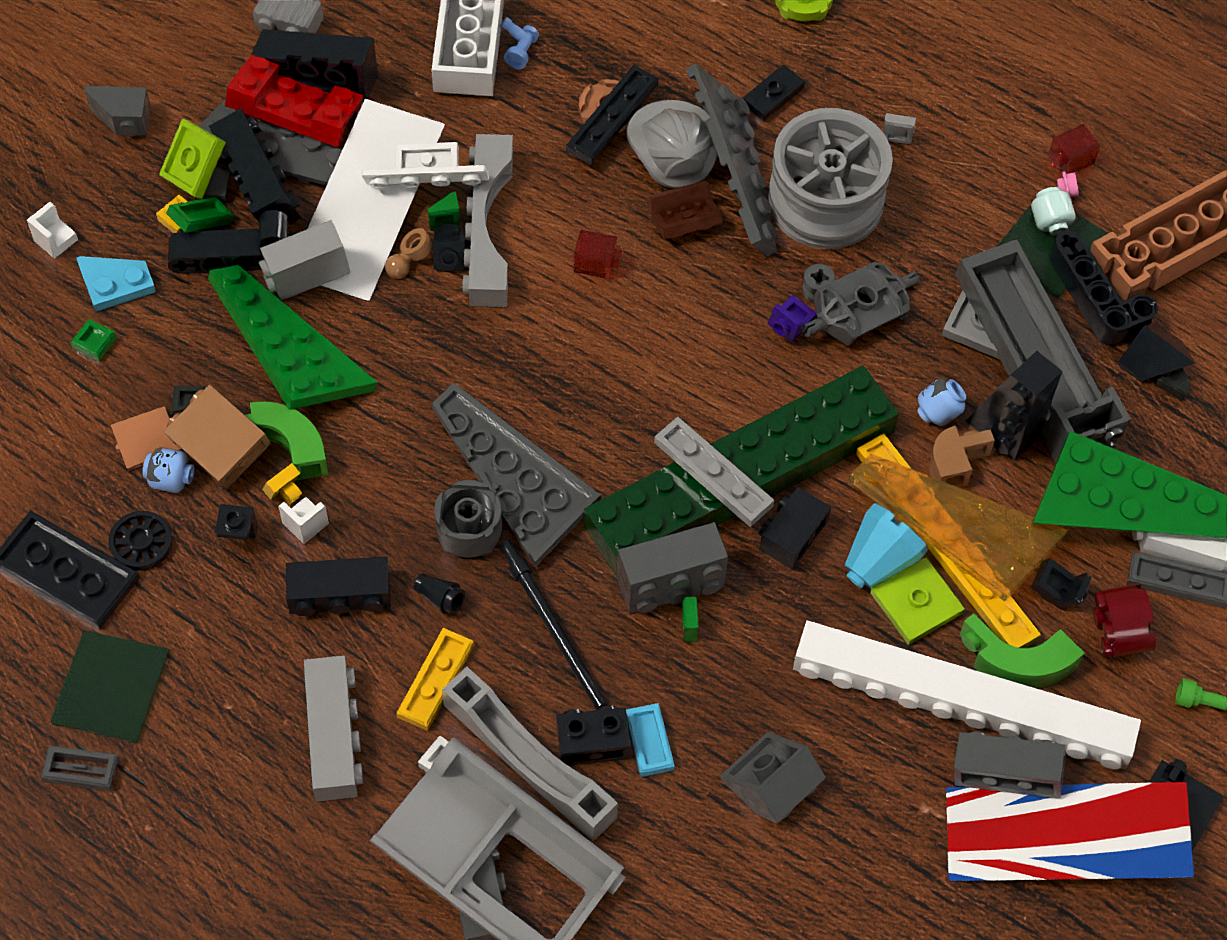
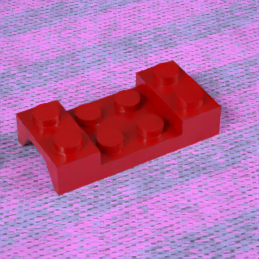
M251 55L227 86L225 107L234 110L241 108L247 115H253V117L338 148L347 123L352 116L357 117L359 114L363 95L336 85L330 93L322 91L319 88L311 87L292 78L279 75V64Z

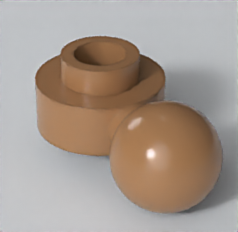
M417 228L407 233L400 245L401 254H394L385 262V271L388 276L393 279L404 278L409 272V262L411 260L418 261L430 254L433 247L432 237L422 228Z

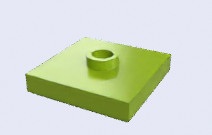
M182 118L159 175L192 196L202 199L226 142L195 123Z
M927 557L874 586L870 592L908 645L961 616L965 611L963 605Z

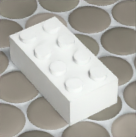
M441 0L432 63L433 92L493 96L504 0Z

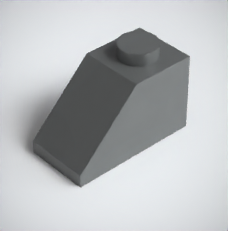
M85 86V94L90 110L115 134L126 136L147 135L151 105L145 87Z

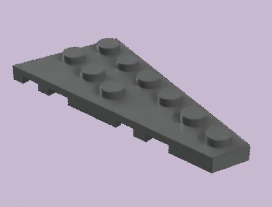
M695 63L686 68L690 79L697 81L700 89L695 95L698 103L703 106L706 113L710 116V119L706 120V125L721 165H728L733 179L729 180L728 184L731 192L735 193L743 205L738 211L749 241L753 247L764 255L769 256L777 252L775 242L777 233L770 220L771 206L764 193L766 183L758 166L760 157L754 148L752 138L755 137V134L748 121V105L742 97L738 98L733 94L726 84L722 85Z
M224 100L199 126L212 134L209 125L236 110L225 107ZM254 117L262 131L257 134L260 141L266 140L275 155L270 158L274 166L279 164L285 175L296 177L299 179V182L306 184L315 182L327 186L343 147L339 145L337 148ZM221 152V155H220V157H219V160H220V158H224V159H225V157L223 156L222 152Z
M453 383L432 403L434 413L479 482L487 485L489 490L498 496L503 519L536 568L584 518V508L601 500V494L457 384Z

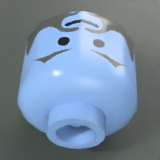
M939 378L919 393L918 403L920 407L917 410L920 417L926 423L930 424L932 422L938 426H945L964 412L967 397L962 387L955 380L950 379L948 381L944 378Z
M159 447L153 453L147 454L143 465V478L147 479L151 488L178 493L185 484H191L194 476V465L190 464L186 452Z

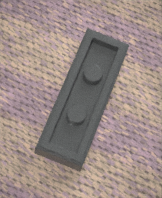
M1133 552L1127 577V586L1141 583V588H1145L1148 591L1226 609L1227 573Z

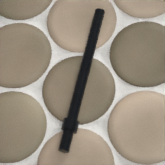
M510 540L503 541L499 545V549L510 565L508 568L510 574L516 582H520L595 710L602 706H607V701L532 578V570L527 561L520 558Z

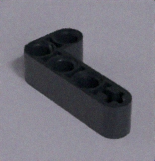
M269 210L259 216V229L174 233L170 235L168 240V268L180 274L209 273L213 269L239 265L245 271L261 270L259 261L264 260L260 248L291 236L288 217L281 211Z
M1070 230L1062 231L1057 235L1049 253V261L1101 343L1110 346L1117 345L1136 337L1144 325L1152 323L1158 312V305L1152 297L1142 294L1122 301L1082 237Z

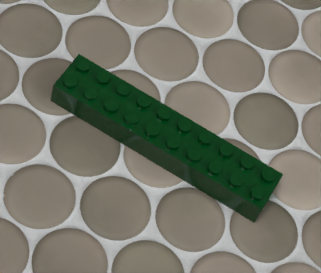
M864 365L710 443V445L770 497H773L856 453L858 447L883 433L886 437L895 433L899 413ZM673 462L584 508V528L617 577L619 549L714 522L718 526L737 515L679 464Z

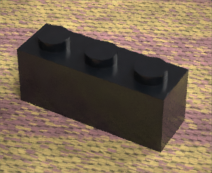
M371 557L286 563V601L289 613L299 616H310L315 612L330 611L334 614H343L349 610L364 609L368 612H376L383 608H391L388 558Z

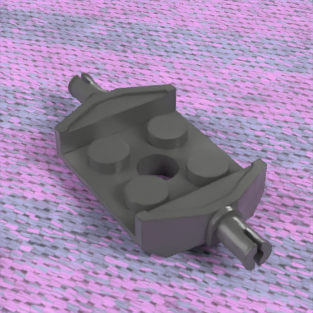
M873 262L820 287L813 296L817 319L803 324L802 332L805 333L806 337H810L821 330H825L845 345L850 346L857 337L898 317L901 320L905 319L910 311V298L906 289L920 282L919 275L916 276L917 273L912 271L900 278L899 275L896 276L885 264ZM857 294L868 295L872 302H862Z

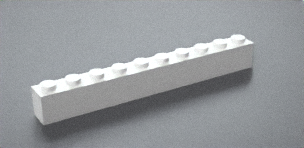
M808 620L803 630L793 670L799 671L804 677L811 679L819 677L832 681L834 685L840 688L849 689L852 687L865 691L867 695L873 698L882 699L885 697L898 701L900 705L906 708H922L931 711L932 714L940 718L949 719L952 717L965 721L968 726L973 728H988L998 731L1004 737L1017 736L1031 741L1052 740L1058 744H1065V752L1070 757L1076 759L1088 758L1098 761L1102 766L1109 769L1121 768L1126 770L1133 757L1141 720Z

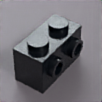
M607 705L598 708L596 711L583 712L580 709H571L563 712V714L556 715L560 760L566 765L630 759L631 744L626 707L617 708L616 706Z

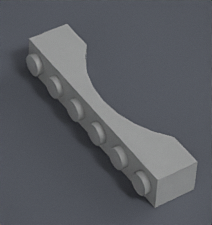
M476 134L475 146H470L469 164L485 165L489 173V180L481 181L478 185H468V190H473V197H467V215L472 216V223L466 222L465 239L466 241H471L470 249H464V267H469V275H463V294H469V306L507 307L508 263L501 257L491 242L486 223L493 200L502 187L512 179L513 135Z
M468 667L463 669L442 689L444 706L592 842L617 819L618 803L593 780L566 765L536 740L511 714L494 691Z

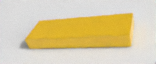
M442 629L396 713L397 718L426 731L429 730L443 704L442 689L460 673L474 647L473 640L448 629Z

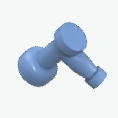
M506 17L500 24V27L507 30L519 42L517 46L507 49L504 54V60L510 67L520 70L525 68L528 62L527 50L531 43L537 41L539 32L536 28L529 25L524 26L522 29Z

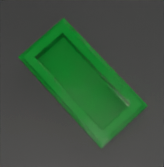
M217 197L169 205L166 213L185 233L230 225L234 218L233 213Z

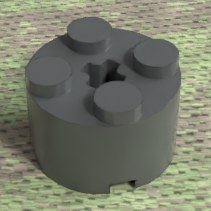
M462 480L452 484L451 488L444 493L442 491L437 497L434 506L436 534L443 550L447 553L468 558L490 554L502 534V511L498 496L482 482Z

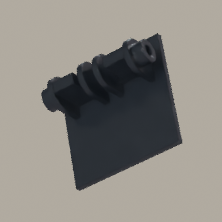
M1175 759L1169 763L1161 760L1148 783H1187L1193 851L1224 796L1189 776L1185 770L1187 765L1182 760Z

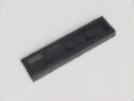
M633 65L568 142L566 152L592 165L658 86L659 78Z

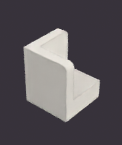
M51 202L27 219L34 242L54 259L78 240L76 233L59 219L56 207Z
M307 497L302 499L293 508H290L285 502L278 506L282 524L303 544L329 524L326 507L321 502L315 506Z

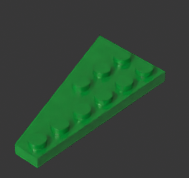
M235 265L209 271V282L289 410L376 391L378 382L274 294L270 293L268 289L242 267Z
M1069 431L1031 524L1227 539V495Z

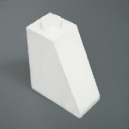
M1132 532L1133 539L1138 540L1142 553L1227 573V539Z

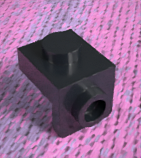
M453 223L435 226L433 238L434 270L463 271L465 269L466 227Z
M220 504L215 527V535L217 537L247 540L249 537L256 538L258 523L254 508Z
M1048 558L1042 561L1030 588L1062 610L1079 605L1085 600L1089 591L1087 587L1092 577L1087 573L1074 576L1056 561Z

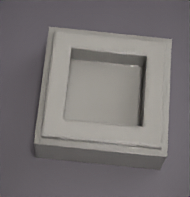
M886 113L882 132L886 135L888 141L911 144L916 118Z

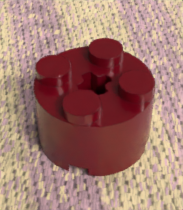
M1141 583L1100 590L1094 594L1096 607L1093 608V618L1096 627H1103L1104 637H1101V648L1104 657H1119L1155 650L1156 633L1149 634L1148 632L1151 629V622H1154L1153 613L1145 588H1141Z

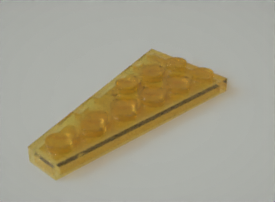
M870 454L849 477V481L893 513L901 522L903 521L915 533L1004 602L1063 540L1068 531L1056 525L1031 524L1033 516L874 454Z

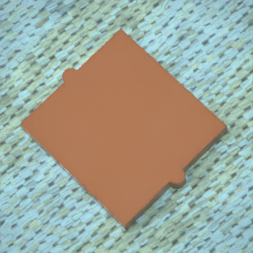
M165 406L111 425L117 441L116 451L121 452L128 471L142 467L147 454L153 453L159 447L182 451L163 432L170 420Z

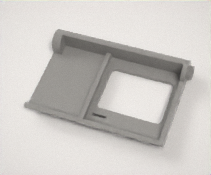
M454 737L443 748L428 772L391 817L370 839L372 844L497 940H571L607 891L614 894L626 878L621 874L624 867ZM510 834L516 837L580 886L585 892L582 901L553 939L543 937L473 882L474 874L505 835Z

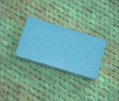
M659 703L627 709L628 729L640 777L674 771L675 766Z

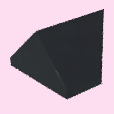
M1158 323L1143 326L1117 365L1143 384L1147 379L1195 364L1180 339Z

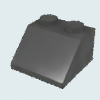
M770 732L762 736L719 776L722 782L758 816L775 823L788 817L792 809L805 797L811 795L816 790V787L826 778L807 746Z

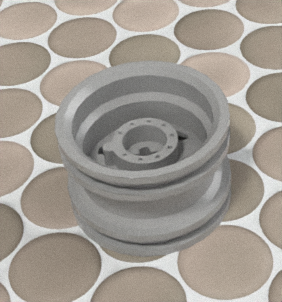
M819 108L804 112L793 118L782 128L776 139L773 152V171L769 184L768 202L771 206V215L774 222L793 240L814 248L840 249L865 239L877 227L883 213L886 188L889 183L893 162L891 146L886 135L875 123L865 116L845 109ZM795 178L802 179L797 183L794 181Z

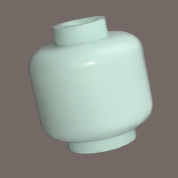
M1050 187L1039 191L1036 194L1037 198L1031 204L1037 228L1043 232H1050V235L1053 236L1068 230V226L1076 219L1069 193L1060 190L1058 187Z

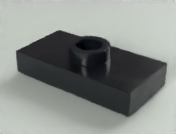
M783 64L746 94L743 99L746 101L749 110L765 121L805 87V81Z

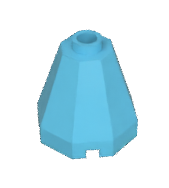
M876 503L866 512L845 562V568L849 571L846 577L860 589L864 585L871 589L918 562L928 551L926 543L903 521L899 523L893 519L895 517L893 513Z

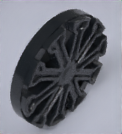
M136 511L123 516L114 524L110 531L108 542L115 560L134 571H138L141 569H151L156 567L158 563L163 562L172 548L173 537L168 523L161 516L149 511ZM140 519H145L143 525L138 524ZM158 522V525L151 529L152 524ZM129 523L133 527L129 530L124 525ZM162 532L166 533L165 536H158ZM122 534L126 538H116V536ZM155 545H164V547L160 549ZM117 547H124L120 551H116ZM148 551L156 556L150 559ZM131 554L129 560L124 559L125 557ZM140 554L143 556V562H137Z

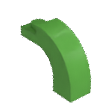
M250 402L251 414H246L245 416L261 429L270 441L280 444L290 453L293 465L300 472L297 480L329 475L322 439L316 427L307 417L295 409L289 410L283 404Z
M974 613L964 621L960 632L962 642L967 649L978 654L973 666L977 671L1036 689L1053 685L1066 678L1079 667L1085 654L1061 629L1039 646L1032 648L1011 646L998 638Z

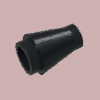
M424 573L416 578L413 585L415 592L422 595L443 614H455L461 608L465 599V591L460 588L458 583L431 577Z

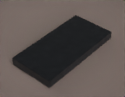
M31 510L0 547V571L99 630L140 578L138 572Z

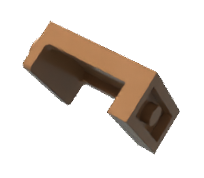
M210 384L204 390L196 392L190 400V405L182 413L175 414L169 420L167 428L163 431L170 441L186 452L225 490L271 445L266 434Z

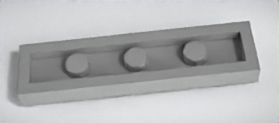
M676 417L654 437V443L749 527L754 525L774 506L773 498L679 417Z

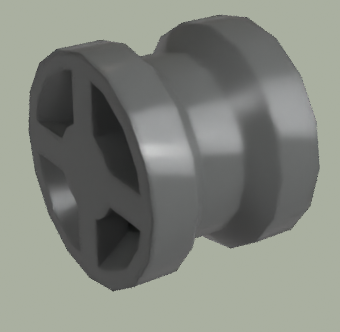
M814 264L806 269L802 293L808 301L814 303L813 296L816 290L835 281L833 270L824 264Z

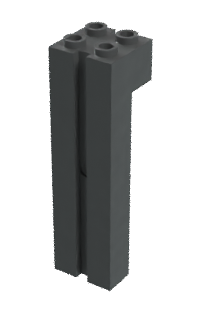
M1016 239L961 259L955 276L984 327L989 340L997 349V355L1008 375L1010 376L1036 351L1063 371L1040 434L1055 464L1069 431L1115 449V444L1124 435V430L1131 419L1113 386L1107 388L1102 396L1018 240Z

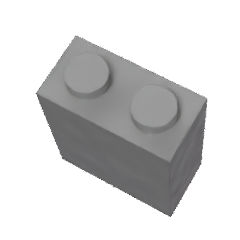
M332 220L260 248L264 260L259 261V265L264 274V279L270 293L276 291L281 301L351 273L344 246Z

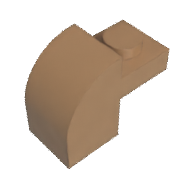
M952 426L941 432L934 443L929 461V473L936 492L968 485L972 473L969 461L988 457L991 454L995 441L991 429L981 432L972 430L963 436H959L956 426Z

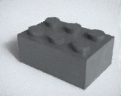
M715 522L618 550L617 582L629 614L635 612L648 613L659 605L666 603L679 604L683 602L685 597L701 593L703 595H710L724 587L728 555Z

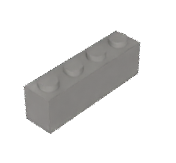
M345 655L304 660L312 788L315 801L358 797L357 785L363 784V771L361 763L355 764L354 752H361L359 731H353L352 720L358 719L357 700L350 699L349 688H356L354 667H347Z

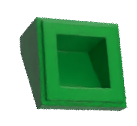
M456 192L450 193L428 209L430 231H434L435 226L447 223L460 226Z

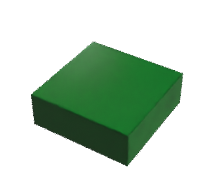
M88 319L71 341L73 349L100 361L117 336L115 331Z
M685 597L683 599L682 627L683 640L685 642H697V597Z

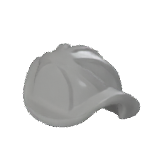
M663 100L650 103L639 109L628 123L627 139L630 147L646 167L650 176L664 187L675 189L701 182L710 173L717 158V152L706 125V120L710 119V116L705 110L693 104L679 100Z

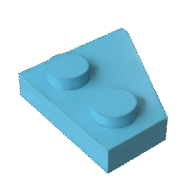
M84 256L76 258L95 312L156 292L145 261Z

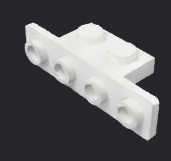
M457 142L396 144L395 168L363 169L362 178L366 184L373 188H387L389 184L417 187L419 183L448 186L450 182L478 185L481 181L489 180V173L485 165L459 166V145Z

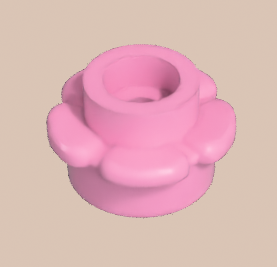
M1063 171V178L1057 179L1058 188L1068 192L1070 198L1079 197L1075 172L1066 174Z

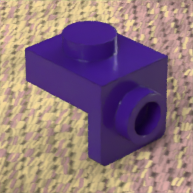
M792 295L782 306L777 304L773 308L768 325L778 335L785 337L792 343L802 333V325L816 318V312Z

